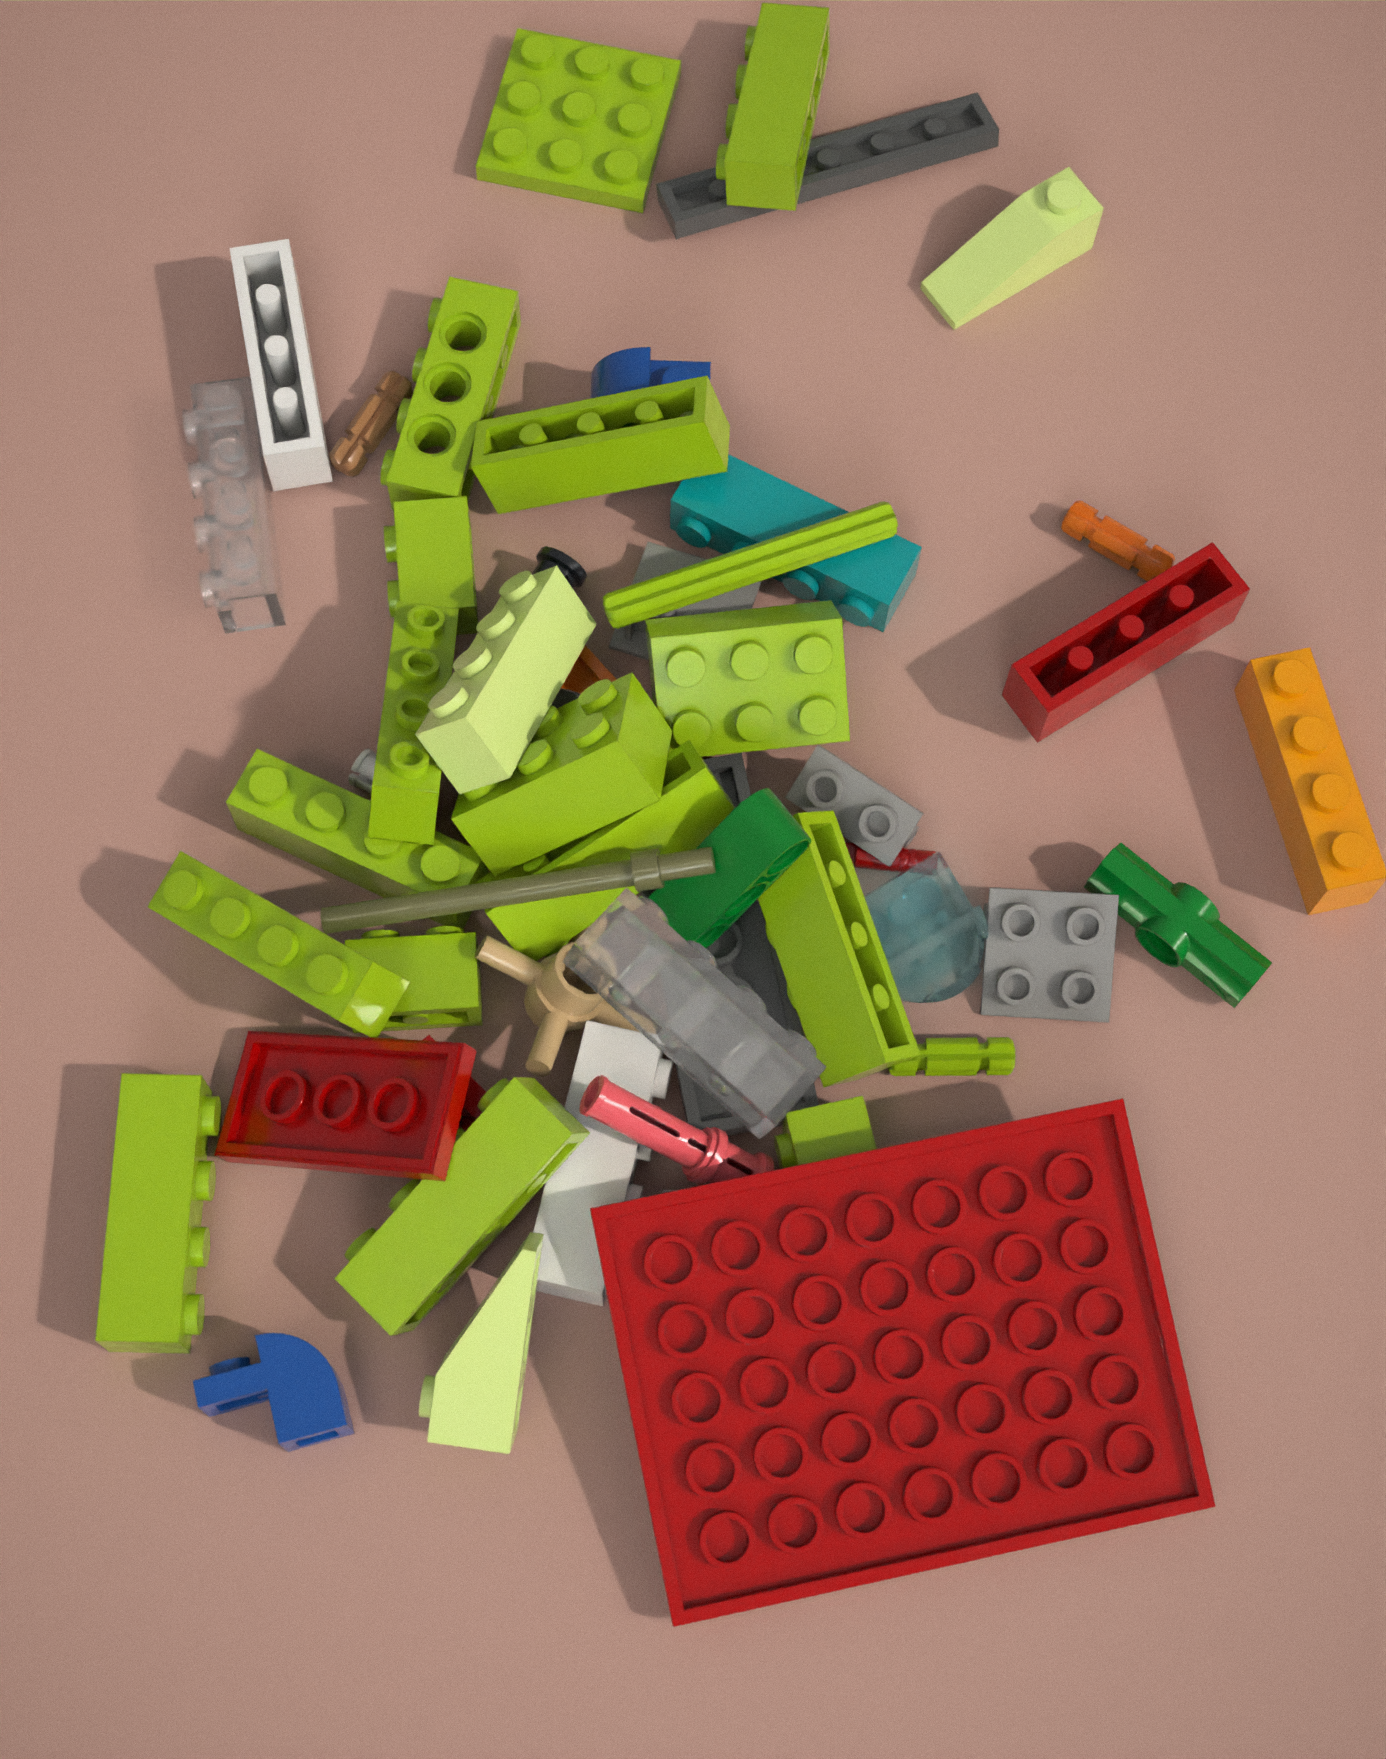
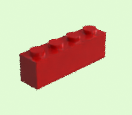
M1212 542L1011 664L1002 697L1038 743L1234 622L1250 588Z

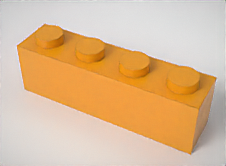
M1308 647L1250 659L1234 692L1307 914L1313 915L1368 903L1386 881V867L1311 648Z

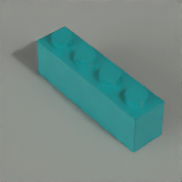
M728 454L727 472L681 481L670 500V529L676 531L682 540L694 547L705 548L707 546L717 552L726 554L848 513V511ZM895 534L893 537L771 578L783 583L784 587L798 598L804 600L816 599L818 601L831 600L839 614L854 625L860 627L871 626L884 632L916 575L922 547Z

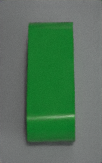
M771 788L759 790L733 809L696 848L712 847L716 873L664 881V888L656 889L648 897L642 906V911L681 961L693 958L712 945L807 850L811 844V838Z

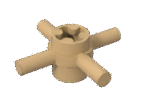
M606 920L596 921L575 935L572 942L563 946L558 953L544 958L540 963L488 935L483 938L474 958L527 985L524 998L526 1012L533 1023L539 1027L525 1064L526 1069L533 1075L544 1077L550 1074L564 1034L585 1027L586 1020H594L598 1023L655 1035L657 1031V1024L606 998L613 988L615 981L612 963L605 953L597 948Z

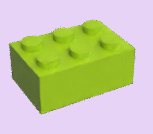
M831 600L645 620L652 701L672 730L669 753L688 740L691 741L701 757L850 741L843 623L841 615Z
M632 672L613 682L609 679L597 681L586 688L578 699L559 708L550 706L511 777L458 794L451 820L493 876H498L660 801L672 730Z

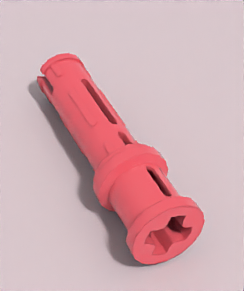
M603 1075L596 1076L582 1096L579 1107L580 1114L586 1117L590 1116L635 1142L682 1165V1171L686 1175L687 1180L696 1185H702L706 1182L710 1184L774 1170V1161L769 1155L762 1152L751 1154L728 1141L726 1132L719 1128L706 1127L700 1130L664 1111L659 1106L651 1104L612 1083Z

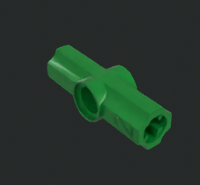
M1121 842L1102 860L1084 885V888L1090 893L1119 895L1118 915L1135 928V936L1138 942L1151 956L1170 967H1184L1233 1008L1241 1002L1272 964L1270 960L1219 921L1220 914L1218 909L1204 893L1187 883L1177 882L1173 884Z

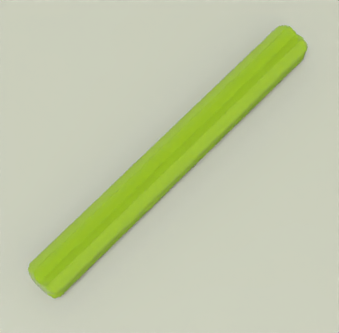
M881 501L606 593L603 596L604 611L611 626L619 629L893 537L897 533V518L890 503Z

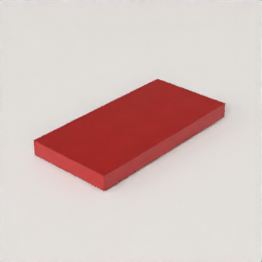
M248 1031L214 1155L232 1163L445 1181L477 1051L466 1043Z

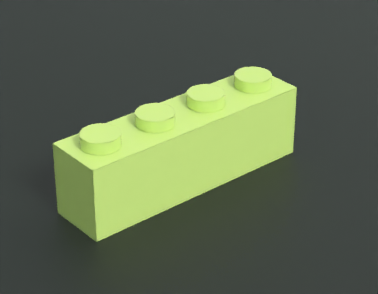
M558 566L533 575L530 571H522L508 579L499 589L501 597L493 610L478 623L476 627L478 634L468 650L453 663L454 673L445 687L435 694L428 704L430 711L415 735L459 794L511 777L597 625Z

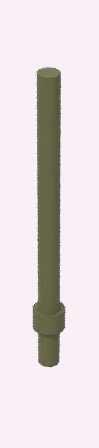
M712 847L661 855L658 848L631 852L629 860L321 908L320 913L321 924L324 932L328 934L635 886L637 892L664 888V881L716 873L715 859Z

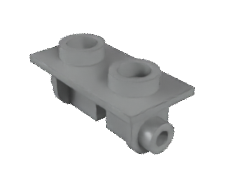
M819 744L785 797L806 812L834 810L842 835L889 867L903 847L907 848L920 828L917 824L924 814Z

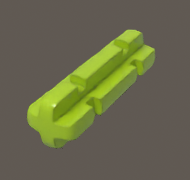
M977 1037L925 1038L923 1044H917L920 1056L889 1067L888 1070L893 1076H915L917 1070H924L925 1076H977V1071L985 1070L986 1075H1009L1015 1067V1046L1013 1040L1009 1037H987V1042L978 1043Z

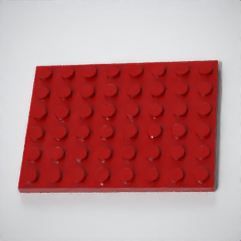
M1123 1098L590 1208L673 1627L1216 1507Z

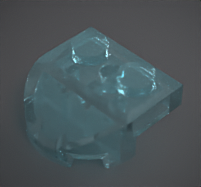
M941 852L929 855L864 895L902 1002L931 1003L944 1001L960 994L977 978L981 971L979 965L984 952V943L989 937L987 920L980 905L972 906Z

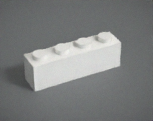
M289 239L229 248L263 457L273 491L333 482L299 282Z
M586 1020L565 1109L590 1134L545 1183L533 1233L544 1234L536 1289L538 1292L599 1306L604 1305L606 1289L590 1208L642 1198L643 1186L633 1184L638 1159L650 1162L653 1150L635 1142L590 1116L586 1117L580 1114V1102L590 1082L596 1076L601 1075L651 1104L653 1097L665 1099L673 1061L663 1059L664 1037Z

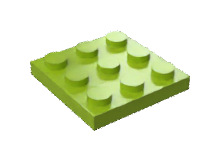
M517 28L477 160V180L643 213L681 76V60Z

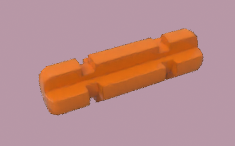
M1076 501L1063 518L1061 525L1063 532L1078 541H1082L1085 537L1090 540L1088 547L1127 570L1134 566L1139 569L1137 576L1147 582L1174 565L1175 557L1172 553L1157 544L1153 548L1145 545L1148 539L1107 515L1102 520L1096 516L1099 510L1084 501Z

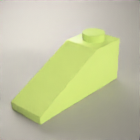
M1067 167L1021 194L921 282L920 289L952 329L955 330L1092 249L1104 208L1075 173Z
M529 1233L446 1353L436 1375H425L420 1396L419 1417L430 1418L427 1442L510 1454L518 1432L544 1234Z

